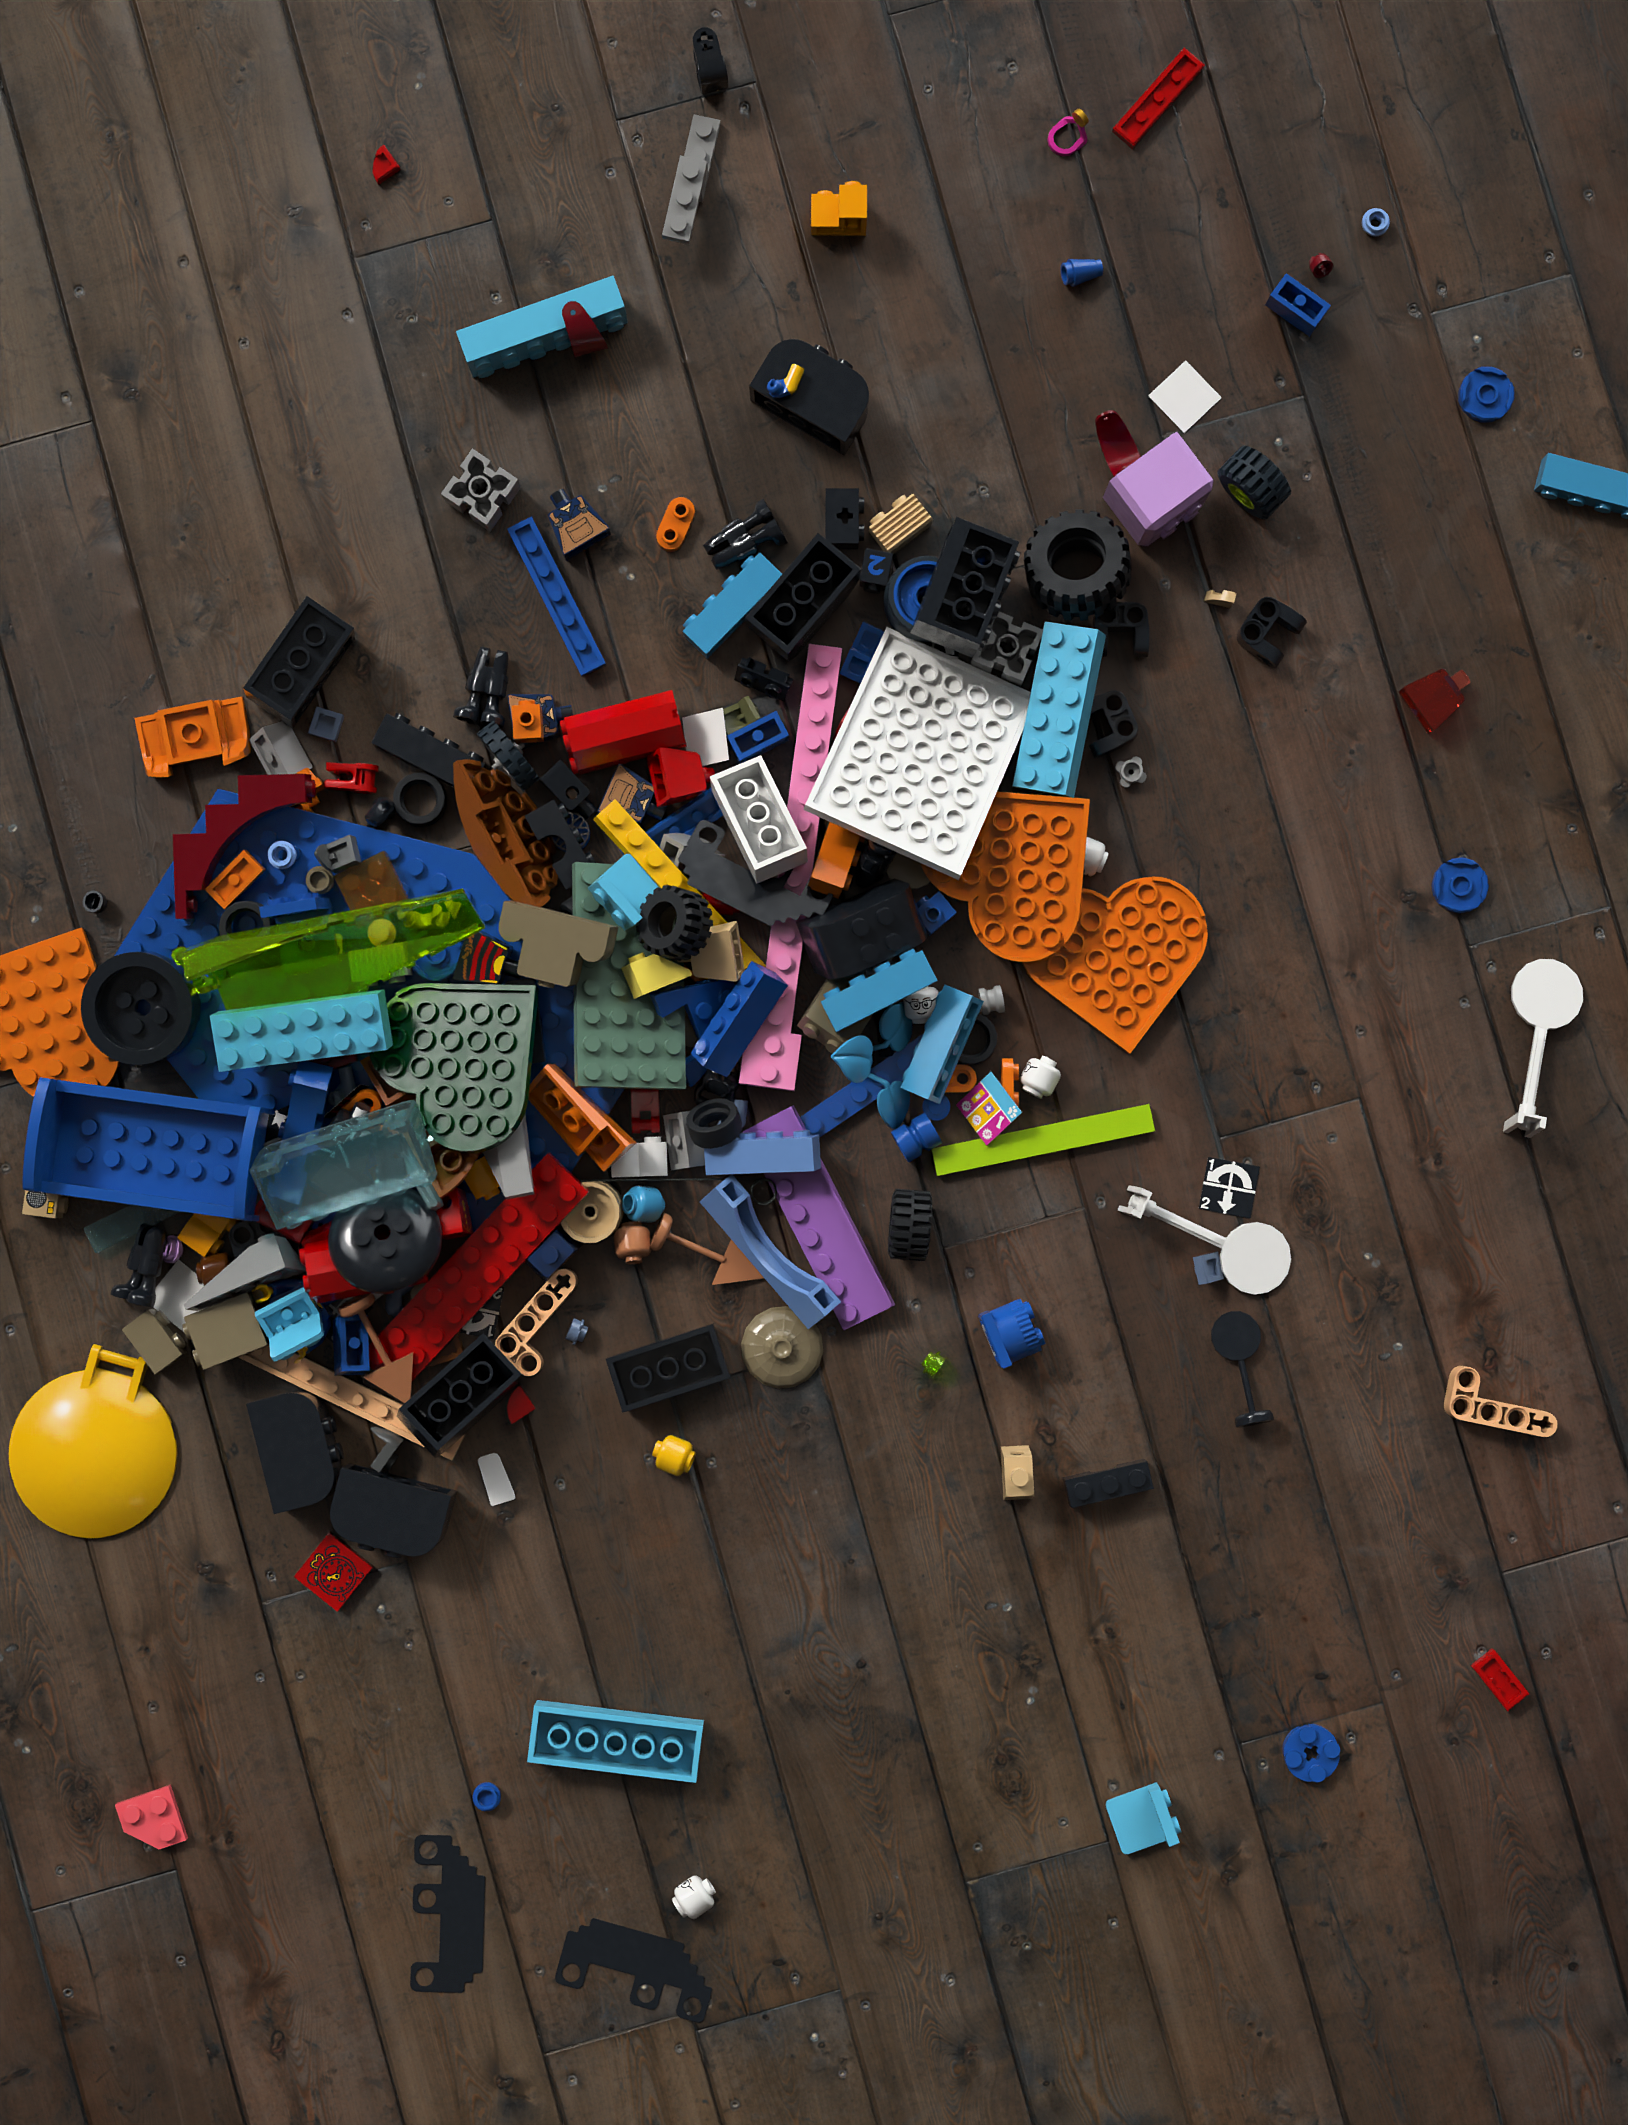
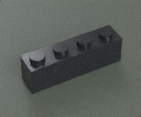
M386 713L371 742L376 748L454 787L453 763L455 761L463 759L476 760L481 762V767L488 769L486 764L483 763L484 758L472 751H469L468 755L459 751L460 745L447 738L443 742L434 738L435 732L421 725L419 729L409 725L411 720L398 713L394 717Z

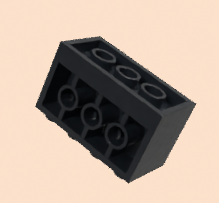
M956 517L946 536L910 633L969 657H973L977 650L982 651L992 629L987 627L992 625L1001 607V603L997 602V600L1002 599L1011 580L1007 574H1011L1020 557L1021 552L1016 551L1019 541Z
M306 596L243 687L246 698L293 729L355 640L354 627Z

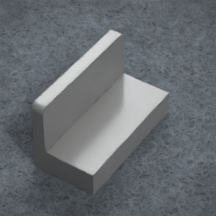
M284 722L262 727L249 739L268 775L296 774L307 767L312 769V764L293 729Z
M690 1111L663 1115L671 1170L705 1166L704 1148L694 1144L686 1125V1117Z

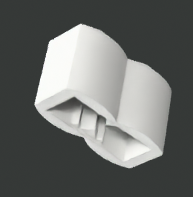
M644 1137V1143H636L611 1166V1177L668 1176L667 1142H661V1137Z

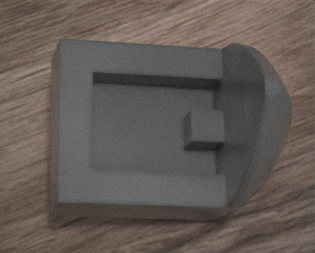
M347 835L328 844L319 845L314 853L321 866L334 873L361 863L357 840L352 835Z
M371 1427V1430L386 1442V1445L370 1466L379 1473L384 1468L390 1470L399 1457L395 1453L404 1439L390 1430Z

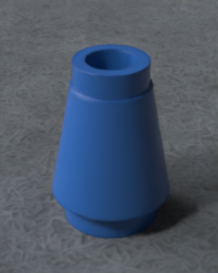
M1068 259L1067 262L1061 264V278L1064 285L1074 287L1103 275V265L1100 259Z

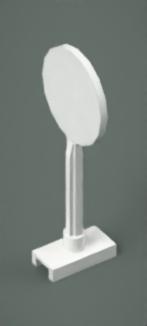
M1538 959L1526 964L1516 974L1511 986V1001L1517 1014L1527 1024L1534 1026L1535 1031L1523 1101L1519 1105L1518 1113L1505 1121L1503 1132L1509 1133L1518 1127L1521 1130H1526L1525 1137L1528 1138L1536 1135L1545 1129L1547 1117L1535 1115L1536 1106L1534 1105L1547 1029L1554 1030L1569 1024L1578 1015L1583 1003V987L1577 974L1566 964L1554 959Z
M1128 1186L1127 1191L1134 1193V1195L1129 1200V1206L1120 1205L1118 1211L1137 1218H1141L1142 1215L1147 1217L1153 1216L1221 1248V1270L1227 1281L1239 1291L1254 1295L1267 1293L1279 1286L1288 1274L1291 1263L1290 1247L1283 1234L1273 1226L1259 1222L1246 1223L1231 1231L1225 1238L1157 1206L1156 1202L1150 1200L1152 1192L1140 1187Z

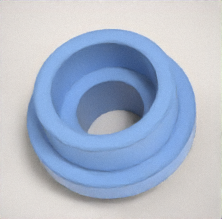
M1379 208L1368 210L1362 218V228L1371 236L1384 234L1390 224L1388 214ZM1371 220H1378L1380 226H1372Z
M277 841L268 850L269 862L278 869H287L296 860V850L287 841ZM281 850L287 852L285 860H281L278 856Z

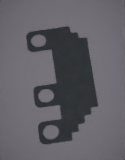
M702 820L698 823L687 842L688 846L678 858V861L686 866L683 870L684 873L690 876L687 882L688 885L769 926H773L777 920L785 923L787 918L798 920L800 915L809 918L814 912L823 915L834 895L828 893L824 899H816L811 895V887L808 886V883L801 895L784 888L793 869L786 871L780 878L771 877L756 884L750 870L715 853L725 835V831L707 820ZM710 827L716 831L717 839L713 843L707 844L700 840L699 832L703 828Z
M419 1835L415 1839L414 1860L418 1864L442 1865L441 1884L420 1883L415 1885L413 1888V1909L417 1913L441 1914L439 1962H415L412 1964L410 1986L416 1992L462 1993L464 1991V1983L472 1982L473 1974L481 1973L483 1970L485 1876L477 1875V1867L468 1865V1857L460 1855V1847L452 1845V1837L450 1835ZM424 1841H432L437 1845L438 1850L435 1857L426 1859L421 1856L419 1848ZM425 1889L432 1890L436 1895L435 1904L428 1908L421 1906L418 1902L419 1893ZM421 1968H428L433 1972L434 1979L428 1986H421L416 1981V1973Z
M595 1918L591 1919L590 1926L581 1925L578 1932H567L555 1975V1980L558 1984L575 1989L583 1986L589 1963L635 1975L630 2002L633 2005L647 2009H655L658 2006L664 1984L681 1988L682 1991L676 2013L680 2018L694 2022L704 2020L712 1992L711 1987L703 1984L704 1976L697 1975L698 1967L689 1963L690 1954L683 1952V1943ZM570 1963L576 1964L580 1969V1977L573 1982L565 1980L562 1975L564 1966ZM643 1984L651 1985L655 1990V1997L647 2003L640 2001L637 1997V1990ZM695 1997L700 2000L702 2007L697 2015H688L684 2011L683 2004L686 1999Z

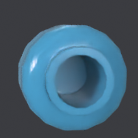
M634 1186L624 1195L622 1209L631 1221L652 1223L656 1222L663 1213L665 1200L661 1192L655 1187Z

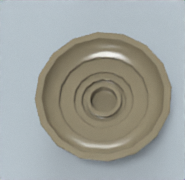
M787 1306L769 1308L756 1315L746 1327L741 1342L742 1358L750 1374L762 1384L777 1389L795 1387L807 1381L819 1367L823 1354L822 1335L817 1325L815 1324L810 1329H807Z

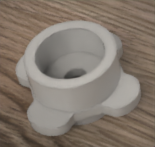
M1135 756L1131 760L1126 762L1119 761L1116 764L1115 769L1120 774L1121 786L1127 788L1132 783H1143L1146 780L1147 775L1143 772L1141 758ZM1130 769L1134 772L1132 775L1128 773Z

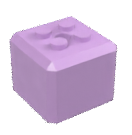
M1175 432L1109 481L1103 499L1138 545L1149 546L1160 537L1163 539L1167 538L1176 530V526L1184 520L1187 523L1199 513L1198 510L1204 505L1212 490L1213 479L1179 433Z

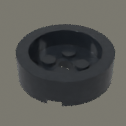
M128 952L106 960L89 977L81 999L83 1025L93 1044L108 1057L121 1063L132 1065L163 1061L179 1053L192 1039L201 1015L200 996L191 975L177 961L156 952ZM142 999L147 1000L151 1005V1010L147 1015H142L137 1011L138 1003Z

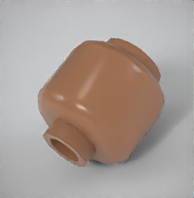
M625 1222L620 1224V1228L614 1233L615 1254L618 1258L624 1259L626 1264L642 1263V1258L647 1257L651 1253L649 1248L651 1244L650 1231L642 1226L641 1222Z

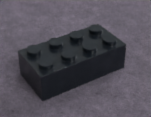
M714 1323L606 1358L622 1413L731 1377Z

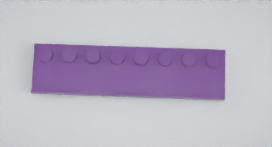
M793 1105L743 1131V1133L756 1132V1137H766V1132L783 1131V1136H793V1131L806 1130ZM822 1159L821 1168L816 1171L764 1173L765 1177L772 1180L777 1189L776 1199L816 1277L823 1280L841 1301L833 1311L843 1330L894 1306L895 1303ZM768 1182L773 1193H775L774 1186L770 1182Z

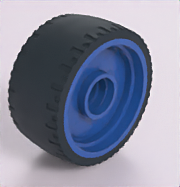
M919 556L903 563L890 577L884 593V611L891 627L903 636L922 643L932 642L910 632L921 605L918 602V598L925 595L938 560L935 556Z

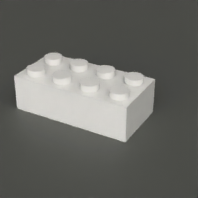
M761 755L710 776L712 793L756 884L808 862L806 845Z

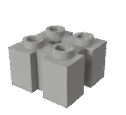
M472 448L460 465L463 475L460 479L453 476L441 495L446 503L462 514L466 509H469L468 513L471 519L491 532L502 516L500 505L502 502L509 505L520 490L521 485L516 477L499 467L497 472H494L491 461ZM486 487V492L484 494H477L476 490L478 488L482 490Z
M999 612L992 625L987 627L992 629L987 644L984 645L982 651H976L970 665L990 674L993 668L1003 672L1001 679L1021 687L1031 660L1026 659V655L1034 656L1042 637L1043 629L1023 622L1021 628L1011 624L1013 617ZM1005 643L1010 644V650L1013 652L1004 653L1000 645L1004 647Z

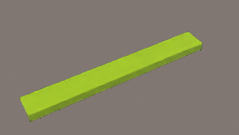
M1146 1104L1000 1134L987 1146L982 1139H976L933 1148L931 1151L936 1175L939 1176L1155 1131L1150 1105Z

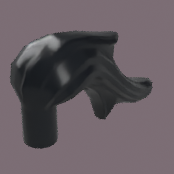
M378 797L373 801V806L365 815L367 827L377 829L386 819H391L396 815L391 799L388 797Z

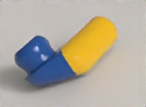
M792 364L785 379L776 381L771 379L767 384L769 394L775 398L793 394L799 385L804 368Z

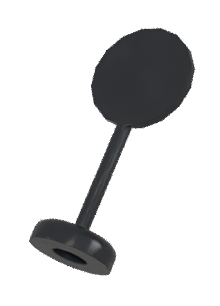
M1227 1312L1214 1322L1211 1330V1342L1215 1350L1222 1357L1231 1361H1238L1249 1413L1241 1414L1235 1418L1236 1428L1271 1422L1274 1420V1416L1270 1410L1256 1411L1244 1360L1251 1357L1257 1351L1261 1342L1260 1328L1257 1322L1244 1312Z

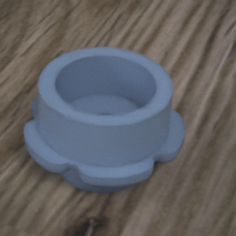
M573 1318L565 1339L572 1341V1345H575L577 1341L583 1342L588 1327L584 1325L585 1321L583 1319L580 1321Z

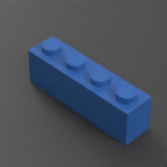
M751 961L731 993L726 997L725 1002L715 1017L712 1018L701 1038L695 1044L691 1054L703 1067L728 1077L788 984L774 971Z

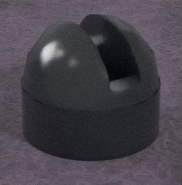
M92 890L84 895L82 903L85 910L98 914L105 911L108 901L103 893Z

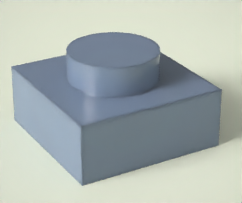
M316 707L308 733L337 742L344 715Z
M1218 1252L1193 1257L1194 1269L1199 1285L1224 1279Z

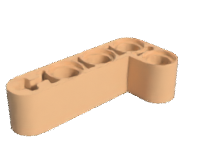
M571 1269L557 1270L496 1339L495 1346L524 1376L535 1375L543 1367L542 1355L528 1342L577 1287L578 1278ZM559 1275H569L571 1277L569 1279L571 1286H564L558 1291L559 1294L563 1295L561 1298H559L556 1292L548 1289L550 1285L554 1289L560 1284ZM543 1294H547L553 1299V1306L550 1310H544L539 1306V1298ZM525 1315L531 1316L534 1319L535 1326L531 1331H525L520 1325V1321ZM507 1336L512 1337L516 1342V1348L513 1352H507L502 1348V1341ZM532 1355L537 1360L535 1370L530 1371L524 1368L523 1359L525 1356Z
M1457 1366L1451 1371L1444 1400V1409L1449 1416L1463 1421L1541 1437H1549L1556 1432L1557 1420L1553 1414L1542 1410L1477 1397L1480 1385L1478 1372L1467 1366ZM1467 1371L1470 1375V1382L1462 1387L1459 1383V1376L1462 1372ZM1458 1399H1462L1465 1403V1409L1460 1414H1456L1453 1409V1405ZM1485 1405H1490L1492 1415L1484 1420L1481 1416V1410ZM1517 1410L1520 1415L1519 1422L1511 1425L1508 1420L1509 1414ZM1530 1418L1546 1421V1426L1540 1427L1529 1424Z

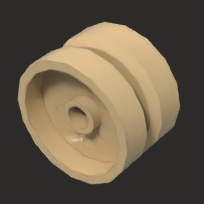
M585 1181L581 1183L590 1192L561 1222L564 1231L573 1239L583 1243H596L609 1237L619 1228L624 1217L622 1197L619 1191L610 1183L605 1181ZM587 1207H593L595 1209V1215L590 1217L588 1215V1212L590 1210H588Z

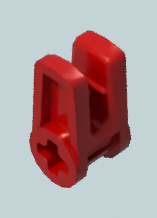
M326 762V770L337 775H353V778L349 781L340 780L339 778L337 780L326 779L324 788L375 795L377 793V788L374 785L375 775L379 772V766L366 763Z

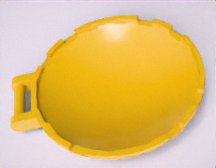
M93 1344L85 1370L72 1372L52 1380L38 1390L21 1410L14 1424L9 1443L11 1477L23 1503L33 1515L47 1526L61 1533L80 1538L113 1536L131 1529L144 1521L165 1498L175 1475L177 1441L172 1429V1421L162 1403L158 1402L148 1389L142 1385L148 1366L142 1357L138 1359L104 1350L103 1346ZM101 1360L134 1369L133 1376L99 1368V1362Z

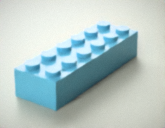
M614 276L456 331L473 378L476 376L479 378L488 377L494 373V370L502 367L505 369L516 367L520 364V361L527 358L532 360L541 358L546 355L547 351L555 348L556 350L569 348L571 342L562 316V309L570 301H576L583 306L600 333L606 330L614 332L623 328V324L628 323ZM572 310V311L570 312L571 315H575V314H576V312H575L574 310Z
M1052 622L1044 623L1013 787L1023 791L1074 798L1106 635L1100 630Z
M384 989L218 1011L210 1015L219 1072L382 1051L393 1046Z
M537 1700L533 1710L527 1762L696 1783L704 1720Z

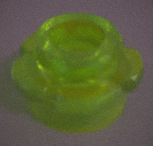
M940 1351L936 1354L930 1352L921 1364L925 1368L923 1370L924 1374L928 1373L933 1377L943 1365L946 1359L939 1355Z

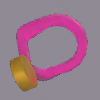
M1076 109L1072 113V117L1062 118L1050 130L1047 138L1048 146L1055 154L1070 156L1086 144L1087 135L1084 126L1089 123V120L1081 109ZM1068 123L1077 124L1080 138L1068 149L1059 148L1054 142V134Z

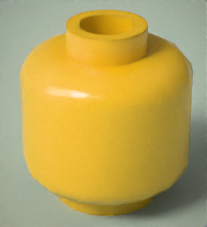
M668 1435L663 1442L657 1441L652 1456L656 1457L655 1463L659 1470L674 1476H680L683 1472H689L696 1452L692 1451L693 1447L690 1442L673 1435Z

